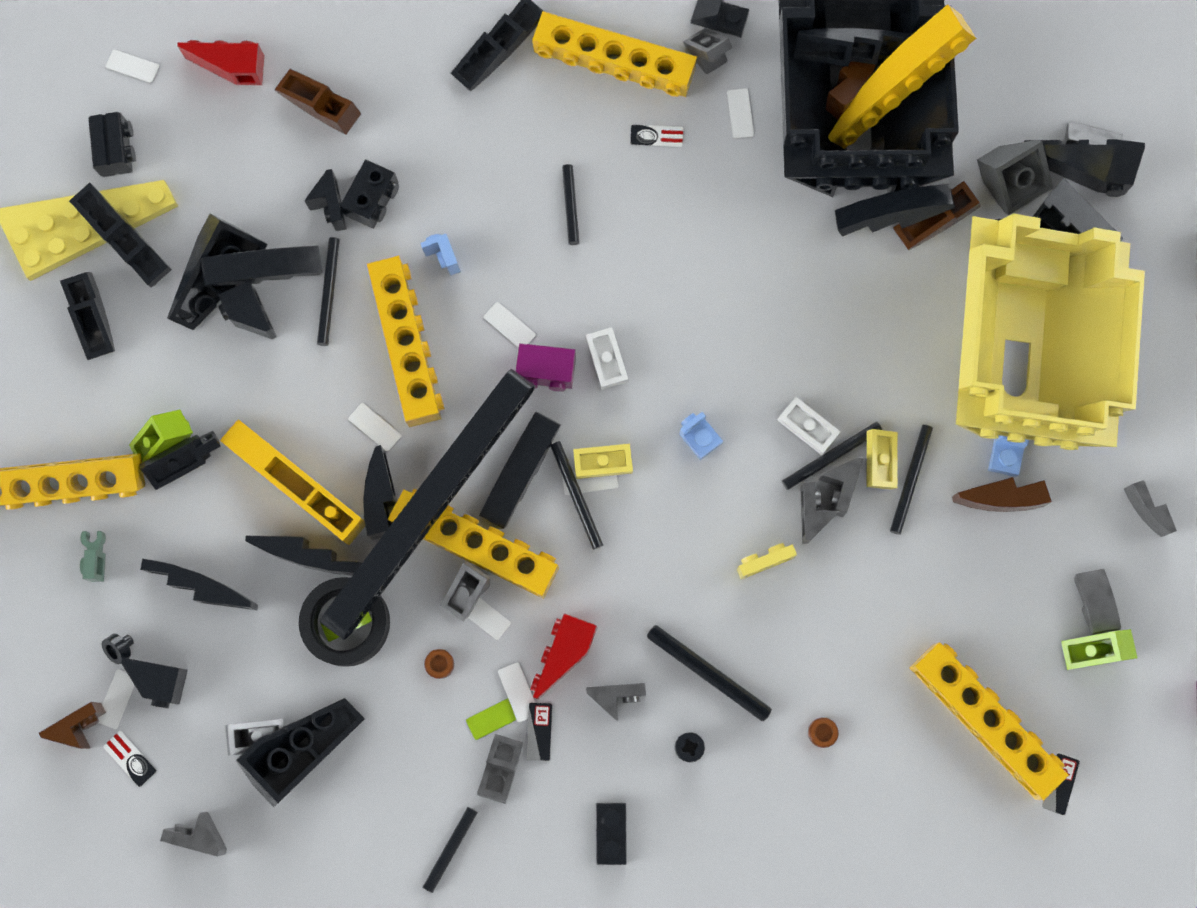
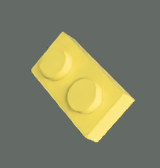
M877 429L867 431L866 487L889 490L898 488V432Z
M630 444L573 449L576 479L633 474Z
M780 543L767 549L769 552L767 555L758 557L756 553L741 559L742 565H739L737 568L740 579H745L794 559L797 553L793 544L785 547L784 543Z

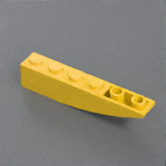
M947 4L904 41L862 86L829 134L830 141L844 149L853 144L859 136L875 126L889 111L898 107L901 101L908 95L918 90L932 75L941 71L956 55L965 51L977 38L963 16Z
M239 419L221 438L220 441L347 545L350 546L365 528V521Z

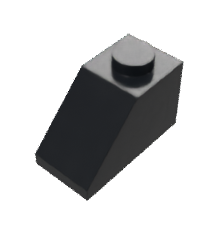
M249 281L218 295L222 303L218 308L225 321L230 320L240 329L270 339L277 337L258 293Z
M122 657V666L141 697L152 700L151 706L169 709L170 703L180 704L188 670Z

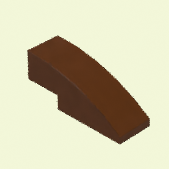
M851 61L849 67L845 66L839 73L837 86L828 93L825 110L839 120L862 86L874 74L877 65Z
M292 69L288 70L275 88V91L285 99L347 135L361 115V112L352 101L333 93L327 85Z
M965 181L951 189L955 208L903 229L900 224L893 227L908 251L948 229L981 207L980 202Z
M1013 477L964 490L952 497L953 503L969 508L995 512L1027 511L1045 507L1052 502L1045 480L1017 488Z

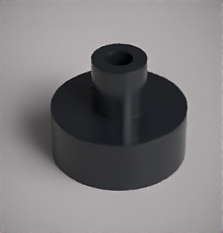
M114 633L102 641V649L109 660L115 664H121L122 657L129 658L131 656L129 647L134 644V641L130 635H125L122 638Z

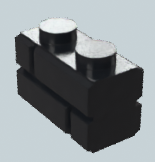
M121 112L89 116L94 170L102 177L132 173V162H136V154L133 146H130L129 137H133L131 122L127 121Z

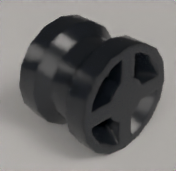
M684 733L675 742V753L682 761L696 762L704 754V741L696 733Z

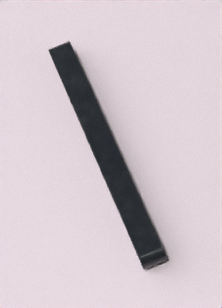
M510 369L503 376L325 611L320 620L321 624L343 640H346L353 633L529 399L535 389V385L513 369Z

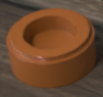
M442 649L431 651L426 656L424 662L426 672L436 679L448 677L453 672L455 665L452 655Z
M818 718L809 725V740L817 747H830L838 739V727L831 719Z

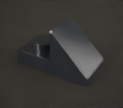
M697 0L690 23L741 38L750 9L726 3L724 0Z
M329 169L325 171L308 194L305 203L309 210L323 208L326 222L332 223L337 232L347 228L344 213L340 207L342 202L338 181L333 170Z

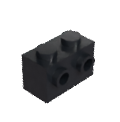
M365 159L340 204L344 215L374 229L377 222H381L385 217L386 205L390 198L394 199L399 190V182L395 172Z

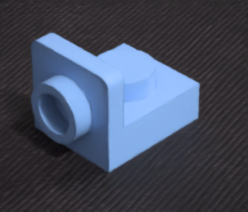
M434 234L420 243L425 256L436 253L441 268L447 267L450 276L461 272L447 234Z
M703 412L697 416L692 413L681 422L683 427L679 433L700 460L723 443V440L705 420L706 415Z
M998 436V439H994L988 471L1017 477L1020 472L1024 448L1028 445L1029 440L1025 439L1024 443L1007 441L1006 436Z

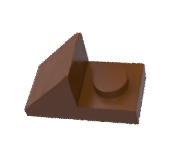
M90 702L39 732V735L42 739L80 749H90L91 747L81 728L85 730L96 725L99 722L98 717L105 714L106 711L102 703Z

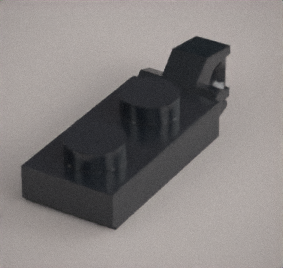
M214 431L202 435L200 438L198 435L192 436V438L189 437L141 463L140 469L154 489L158 490L206 464V459L211 457L210 452L221 447L220 441Z

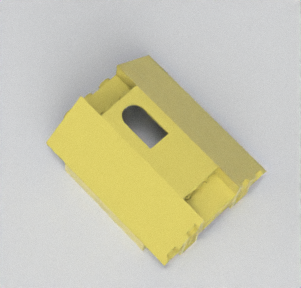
M1013 213L1001 220L972 216L956 425L981 438L998 439V436H1006L1007 441L1024 443L1025 439L1034 440V445L1060 446V449L1078 450L1079 446L1117 447L1119 416H1123L1125 411L1135 410L1137 398L1145 271L1129 268L1131 243L1120 242L1121 232L1100 228H1092L1081 234L1040 228L1041 218ZM1005 340L1029 343L1026 388L1020 396L1009 395L1004 390V385L1002 384Z

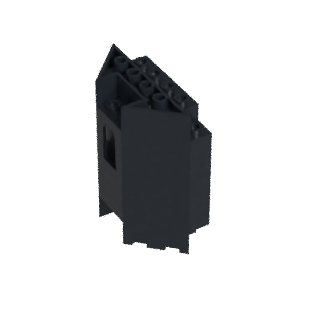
M778 0L784 177L833 197L837 187H845L846 190L873 187L875 190L887 189V193L904 189H915L954 176L953 142L959 132L955 58L950 60L941 71L936 72L926 80L918 90L913 91L902 100L898 107L883 116L875 126L871 127L870 150L844 149L830 141L828 137L838 122L833 115L825 110L828 93L837 86L840 70L845 66L794 58L799 30L860 28L914 34L946 6L944 5V0ZM878 59L876 70L885 60Z

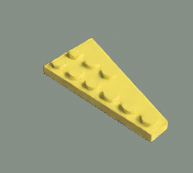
M164 180L99 191L134 229L178 207L171 190ZM75 195L0 208V225L26 278L30 281L107 243L69 202Z

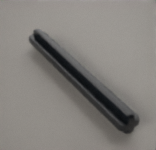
M654 625L647 634V638L760 721H765L771 714L772 709L659 626Z

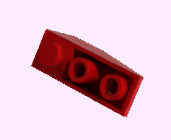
M197 40L177 43L185 59L235 85L263 84L264 54L258 43L252 41L228 43L222 40L214 41V43H202Z
M563 614L562 620L556 619L551 635L555 636L552 647L546 646L541 658V663L545 664L542 674L536 673L530 690L534 691L533 698L539 700L588 655L597 631V625L567 614Z

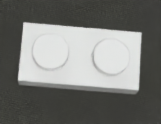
M613 328L585 335L601 390L628 382V376Z
M797 397L793 399L777 420L821 455H823L841 432Z

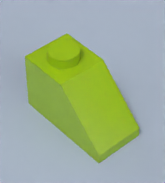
M180 409L161 413L149 418L130 442L129 446L133 454L141 453L143 463L186 440L193 434V431Z
M1131 629L1061 641L1067 670L1138 658Z

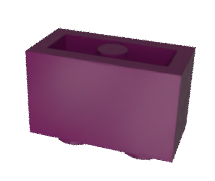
M519 343L516 372L532 382L535 388L538 385L549 386V389L552 391L564 392L566 388L572 389L576 351L575 349Z

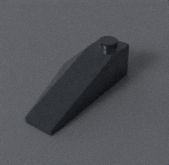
M1107 139L1106 145H1090L1089 140H1079V142L1070 145H1064L1061 140H1040L1043 143L1049 171L1095 192L1106 193L1110 197L1125 195L1134 185L1145 149V143L1119 139Z
M210 213L196 239L167 318L194 330L217 307V303L220 301L218 295L236 287L235 285L205 286L201 258L266 249L268 244Z
M343 698L307 717L259 738L236 762L257 791L275 807L365 718L346 698Z

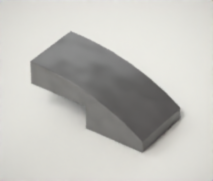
M1144 480L1124 488L1137 514L1155 533L1163 537L1177 531L1167 505L1154 506Z
M1099 569L1076 574L1074 582L1084 604L1082 612L1091 635L1120 630L1121 623L1118 609L1105 570Z
M495 734L477 792L478 796L506 804L523 742Z

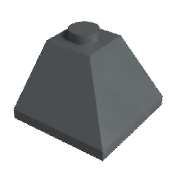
M1040 140L998 146L977 159L983 183L1007 215L1054 188L1043 143Z

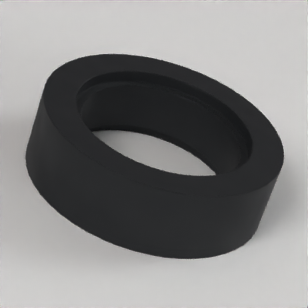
M349 577L333 578L319 584L306 597L299 614V632L306 648L321 661L342 667L356 666L374 657L386 642L390 629L389 610L384 599L380 596L370 609L372 614L370 633L359 646L350 650L340 651L334 650L324 643L318 631L319 613L330 599L340 593L350 580Z

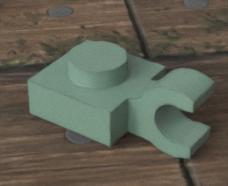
M82 531L80 540L87 548V550H84V557L80 560L82 579L91 582H104L106 554L103 553V546L106 541V535L102 531H97L96 540L90 542V533Z

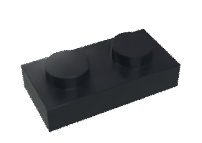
M596 803L597 865H627L626 803Z

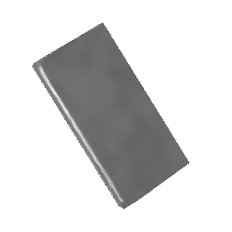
M1069 121L1063 143L1064 145H1070L1079 142V140H1089L1090 145H1106L1107 139L1123 140V134Z

